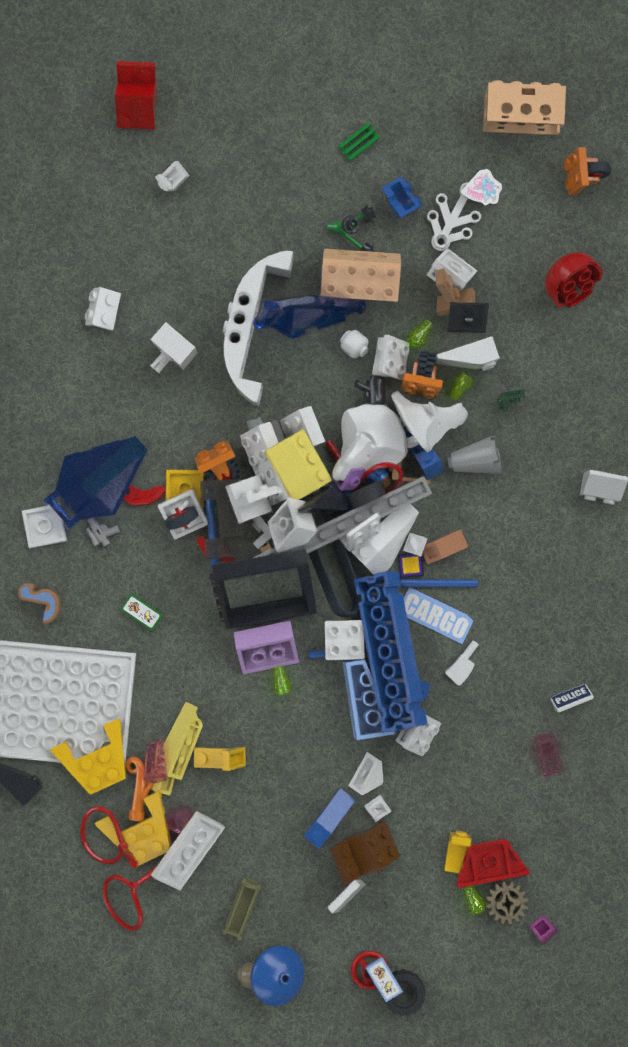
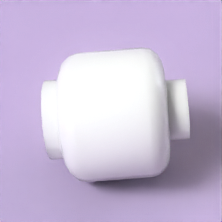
M348 330L341 337V349L350 357H363L368 352V339L359 331Z

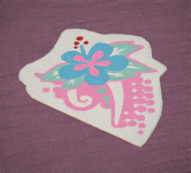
M485 169L480 170L461 192L469 199L482 202L484 205L489 203L496 204L499 199V193L502 190V184L494 179L490 170Z

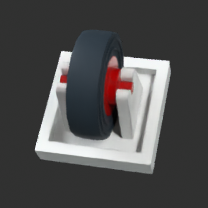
M193 489L158 504L165 525L170 530L174 540L208 525L207 516Z

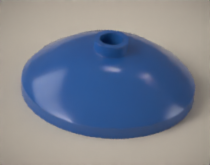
M281 945L272 946L264 950L257 957L251 971V986L254 994L260 1001L271 1006H280L290 1002L300 991L304 980V966L300 956L293 949Z

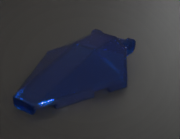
M319 295L294 296L272 301L266 300L262 305V311L259 316L254 319L253 325L257 329H277L283 335L294 339L306 335V329L317 326L318 330L346 321L345 316L356 312L361 315L366 308L365 300Z
M134 436L93 447L84 452L66 455L56 489L44 499V503L47 506L50 505L66 523L65 526L68 530L72 529L80 520L116 515L147 453V448ZM59 497L75 517L71 519L55 499Z

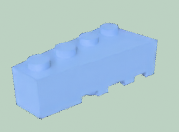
M364 659L342 662L353 737L356 740L395 734V732L383 733L380 718L384 717L383 709L378 710L373 678Z

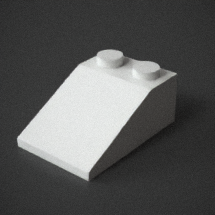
M491 336L437 354L435 364L476 370L482 368L483 371L494 368V365L499 360V355Z

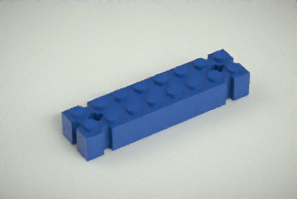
M384 571L373 574L374 577L366 576L355 579L356 593L362 597V602H358L378 710L383 709L384 717L380 718L383 733L428 725L426 711L420 708L423 696L403 594H398L397 589L401 587L399 572Z

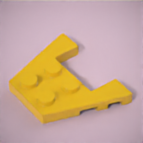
M120 718L103 725L111 744L78 759L74 758L67 741L50 749L90 795L126 779Z
M161 790L143 799L152 816L121 831L125 843L128 844V849L138 862V866L168 852L172 846L168 824H166L164 815L165 808L162 804ZM109 816L96 821L95 825L118 847L120 843Z

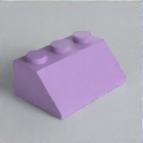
M291 621L234 632L236 650L243 674L299 663Z

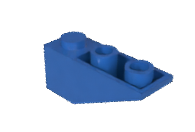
M404 426L403 429L407 439L412 435L407 427ZM420 444L409 448L426 480L443 472L441 461L433 448L430 452H426Z

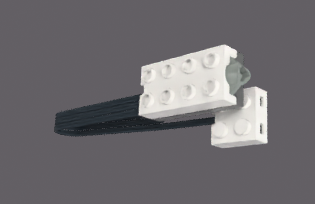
M311 406L297 410L279 420L281 428L277 419L267 423H263L261 417L246 422L249 431L240 435L242 446L246 450L249 463L255 475H260L262 484H267L268 488L275 485L277 487L278 493L267 497L270 506L286 501L289 495L264 451L285 439L282 431L287 438L304 429L313 447L325 442ZM323 486L319 488L320 491L324 490ZM308 494L299 500L305 501L315 494ZM322 515L325 523L335 519L334 516ZM338 538L332 541L352 597L353 605L350 612L341 606L319 550L315 549L308 554L331 610L337 616L347 617L360 611L358 602H362V597L356 593L354 582L356 576L346 548Z

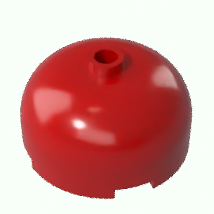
M573 252L559 258L548 270L545 277L546 293L558 308H561V306L573 307L594 292L592 288L597 281H601L603 270L586 253ZM575 285L582 291V293L579 296L578 292L574 288Z

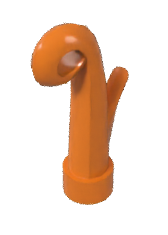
M130 757L125 764L126 770L130 774L137 775L132 808L129 811V820L143 821L145 816V802L143 799L148 796L153 783L150 782L145 788L144 765L137 757ZM132 763L135 764V766H136L135 769H132V767H131V764H132Z

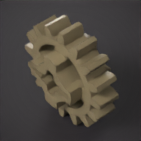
M502 880L501 886L495 883L496 889L489 888L491 895H486V899L490 901L485 903L486 907L491 908L488 913L490 915L494 914L493 918L495 921L500 918L501 924H504L505 920L512 924V919L518 922V915L524 916L525 914L522 910L528 909V906L524 904V902L528 901V898L522 897L525 891H519L520 885L516 884L513 886L512 881H509L508 885H506L505 881ZM509 890L514 891L518 896H512ZM501 892L500 896L495 899L496 895ZM506 896L510 901L508 902V909L504 905ZM496 908L502 909L505 914L499 913Z

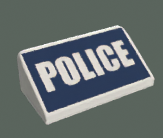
M583 684L551 697V702L555 711L561 712L589 701L594 697L587 685Z

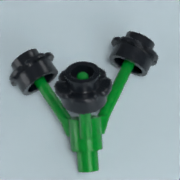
M366 205V207L361 209L362 215L357 217L348 215L342 222L328 223V231L340 233L341 236L358 247L360 251L375 252L373 244L365 243L362 246L348 235L358 232L359 220L364 218L366 223L374 222L373 218H376L373 207L369 208Z

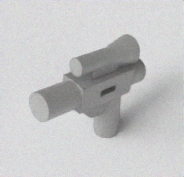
M92 513L85 517L92 531L89 527L85 530L91 538L94 547L100 543L104 547L109 545L110 542L107 537L120 532L118 525L111 528L104 524L99 525Z

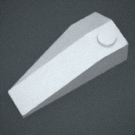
M410 504L391 513L380 523L379 533L373 538L369 537L366 539L361 547L354 549L351 553L372 574L387 571L392 566L419 512Z

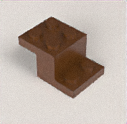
M385 821L379 822L368 830L353 833L330 848L344 885L352 883L363 875L379 872L400 857Z

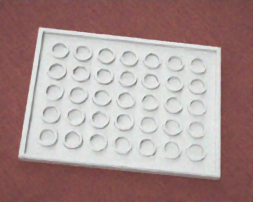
M0 640V757L61 763L50 749L67 741L74 758L78 759L111 744L103 725L120 718L126 764L136 653Z

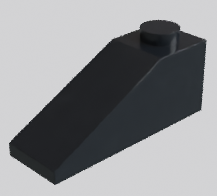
M335 485L325 486L323 491L317 492L297 510L298 513L334 516L348 511L344 491H341Z
M0 763V783L22 806L27 804L43 788L40 785L42 783L36 775L32 776L30 773Z

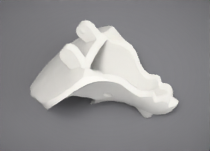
M398 390L391 395L400 415L399 420L402 427L406 426L412 435L406 439L408 448L420 444L426 452H430L435 443L449 429H455L462 425L468 415L462 403H457L451 407H437L431 402L428 404L412 403L403 397Z
M364 404L349 408L343 413L341 422L343 446L341 456L332 472L333 479L344 481L349 471L353 468H364L366 471L375 464L382 462L397 464L404 459L408 452L405 431L398 416L391 409L384 405Z

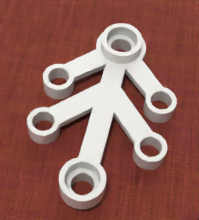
M469 182L461 185L459 191L461 196L451 214L447 205V196L442 193L437 195L436 204L440 206L445 222L443 230H441L437 220L439 217L438 212L431 210L427 214V220L431 222L435 234L432 237L431 243L437 251H445L451 242L461 239L469 240L472 236L470 228H463L461 232L450 235L449 233L452 228L470 222L478 223L481 219V214L478 211H473L469 215L458 218L467 199H469L461 191ZM443 197L445 202L440 203L438 198ZM432 213L436 215V219L434 220L430 219L429 215ZM477 214L479 219L473 220L472 215ZM468 231L470 236L465 237L463 232ZM443 239L444 244L439 245L437 240Z

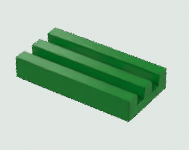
M368 122L341 143L339 149L351 162L378 141L380 136L376 134ZM368 129L369 132H367L364 136H362L360 139H358V140H357L355 143H353L350 147H348L347 149H345V147H346L348 144H350L353 140H355L357 137H359L362 133H364V132ZM371 135L373 136L371 140H369L361 148L355 151L352 155L349 154V152H351L354 148L360 145L368 137H370Z

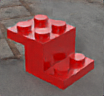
M117 61V86L115 91L117 128L155 130V105L157 100L155 63Z

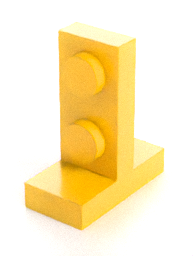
M246 747L194 748V768H222V771H230L246 766Z

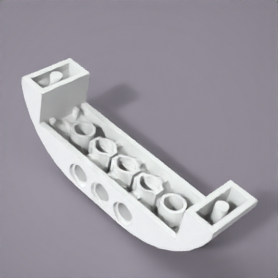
M293 251L278 252L256 263L242 278L236 290L234 301L230 302L228 306L229 321H225L223 328L226 367L238 391L255 406H259L263 391L262 383L242 379L262 292L267 273L290 277L294 260ZM242 301H249L245 306L240 305ZM239 319L245 320L242 324H236V321ZM235 337L240 338V341L237 343L231 342Z

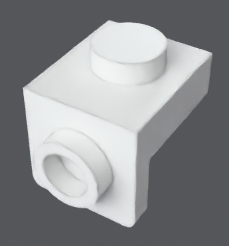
M174 161L163 174H158L155 178L158 181L159 187L169 192L175 191L190 175L178 161Z

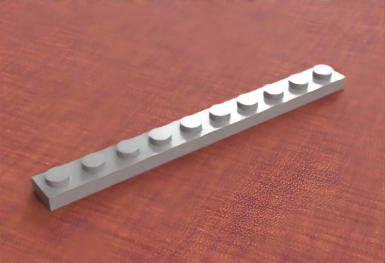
M423 476L316 527V534L307 544L283 552L306 549V553H309L347 535L351 530L376 513L382 518L432 494ZM274 547L255 557L278 554L283 552H276V549Z

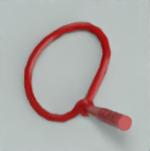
M329 440L325 445L335 460L338 461L341 454L332 440ZM382 462L367 469L360 482L377 469L393 468L399 474L398 480L391 489L385 491L387 494L400 487L403 481V471L395 463ZM359 484L356 486V488L354 489V491L359 490V489H358Z
M91 807L82 818L80 828L81 841L87 853L96 861L104 864L116 863L122 858L124 853L130 866L136 868L138 862L128 849V844L123 839L114 814L105 807ZM95 811L104 812L113 823L120 843L118 845L119 854L114 859L99 857L90 849L86 841V821L89 815Z
M156 867L152 868L135 882H129L123 876L115 874L109 876L103 884L102 895L109 913L119 925L129 931H136L142 926L143 913L136 890L140 884L152 878L151 874ZM111 880H120L131 889V895L138 915L136 926L126 924L112 909L107 897V887Z

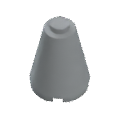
M490 436L451 452V457H448L449 468H453L454 472L501 474L499 448L495 446V443H497L496 436Z

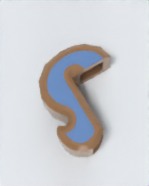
M32 583L21 585L18 589V596L21 600L46 605L43 624L52 623L58 618L61 612V598L57 592L52 589L36 591L37 585Z

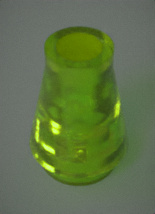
M424 319L420 325L408 334L407 341L415 348L424 346L433 324Z
M461 372L460 375H457L448 395L458 401L473 386L474 379Z
M284 666L272 668L273 686L276 695L292 692V685L284 670Z
M474 885L463 889L468 912H471L472 916L486 910V903L476 891Z

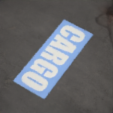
M409 587L404 597L407 618L463 644L473 620L467 614Z

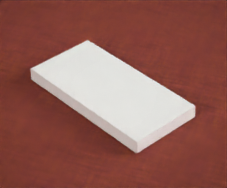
M196 811L151 876L158 881L181 890L224 830L223 824Z

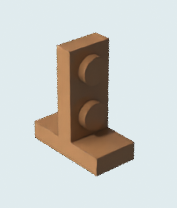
M444 268L436 270V286L442 296L437 297V313L439 316L449 314L450 302L475 303L473 287L459 291V288L453 284L452 277L446 273Z

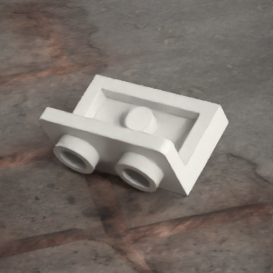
M102 287L93 288L89 294L90 305L85 313V325L112 331L121 293Z

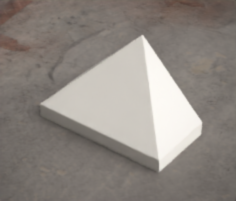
M368 752L348 785L361 795L368 793L383 783L382 761Z

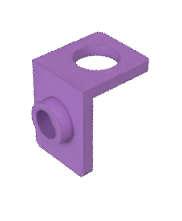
M351 469L343 483L334 480L333 474H330V477L341 491L353 490L360 483L365 469Z

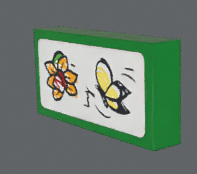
M130 594L120 609L151 631L154 630L163 614L133 594Z

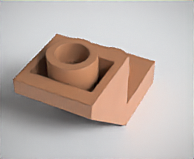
M457 530L425 544L423 556L427 564L467 548L468 544L462 530Z

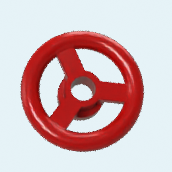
M365 951L357 955L353 960L351 976L359 987L366 990L377 989L375 983L369 984L373 980L366 972L365 967L369 964L363 958L374 957L379 959L383 956L375 951ZM358 963L363 967V982L357 976L356 968Z

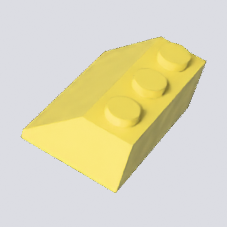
M304 429L264 451L290 498L299 500L332 480Z

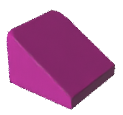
M544 914L529 926L543 944L558 933Z

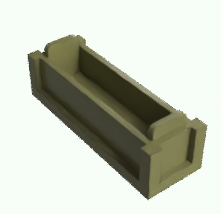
M243 877L222 934H230L241 941L253 905L262 886L261 882Z

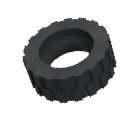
M401 969V971L396 970L393 976L398 984H409L413 988V996L407 1002H400L394 997L387 1002L384 1000V1003L392 1013L399 1014V1016H410V1014H415L418 1009H421L426 996L425 988L421 978L416 973L414 974L412 971H406L405 969Z

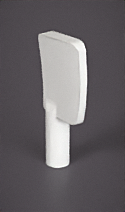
M474 640L464 653L445 670V673L457 685H461L468 678L474 667V663L469 660V657L479 645Z

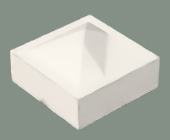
M409 533L403 551L421 556L427 538Z
M381 795L364 805L375 822L391 812Z

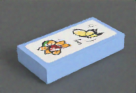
M383 957L365 967L386 1002L403 992Z

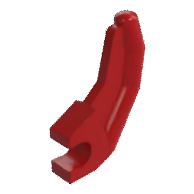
M128 485L127 487L130 490L128 495H124L122 491L118 493L129 504L143 506L150 505L161 499L166 492V488L164 486H156L145 491Z

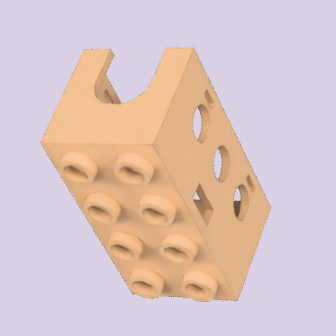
M500 80L492 81V83L489 82L484 96L483 132L559 135L560 127L564 126L566 86H561L559 83L542 85L539 82H532L530 84H522L520 81L503 83ZM498 122H507V123L504 124V125H501V124H499Z
M324 249L321 296L398 302L401 255L397 253Z

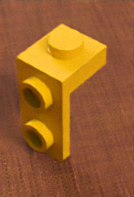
M450 832L444 867L445 871L460 872L466 848L471 845V837L467 835V832Z

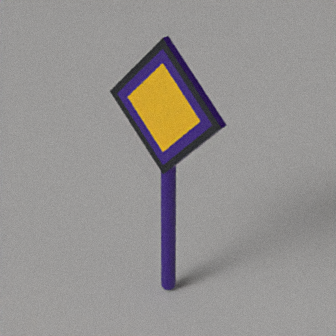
M411 553L397 554L400 581L402 578L424 576L422 555L418 556Z

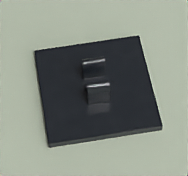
M450 302L447 332L485 333L489 303Z

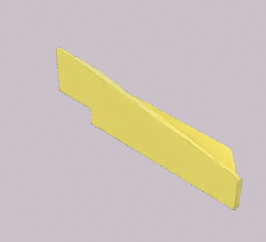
M185 702L146 778V787L150 782L153 783L151 790L155 792L161 790L162 794L170 796L174 779L182 780L203 726L201 720L197 717V706Z

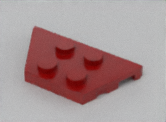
M505 838L471 844L470 847L467 846L456 887L462 888L529 875L530 871L525 867L520 857Z

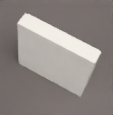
M59 503L22 511L29 548L67 541Z
M354 880L328 906V909L332 913L339 912L366 884L362 880Z

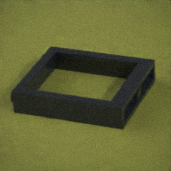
M306 549L212 565L213 573L209 574L211 585H215L213 586L214 597L217 598V609L221 610L219 611L220 621L225 623L226 629L317 613ZM297 568L302 596L237 608L230 607L224 583L225 580Z

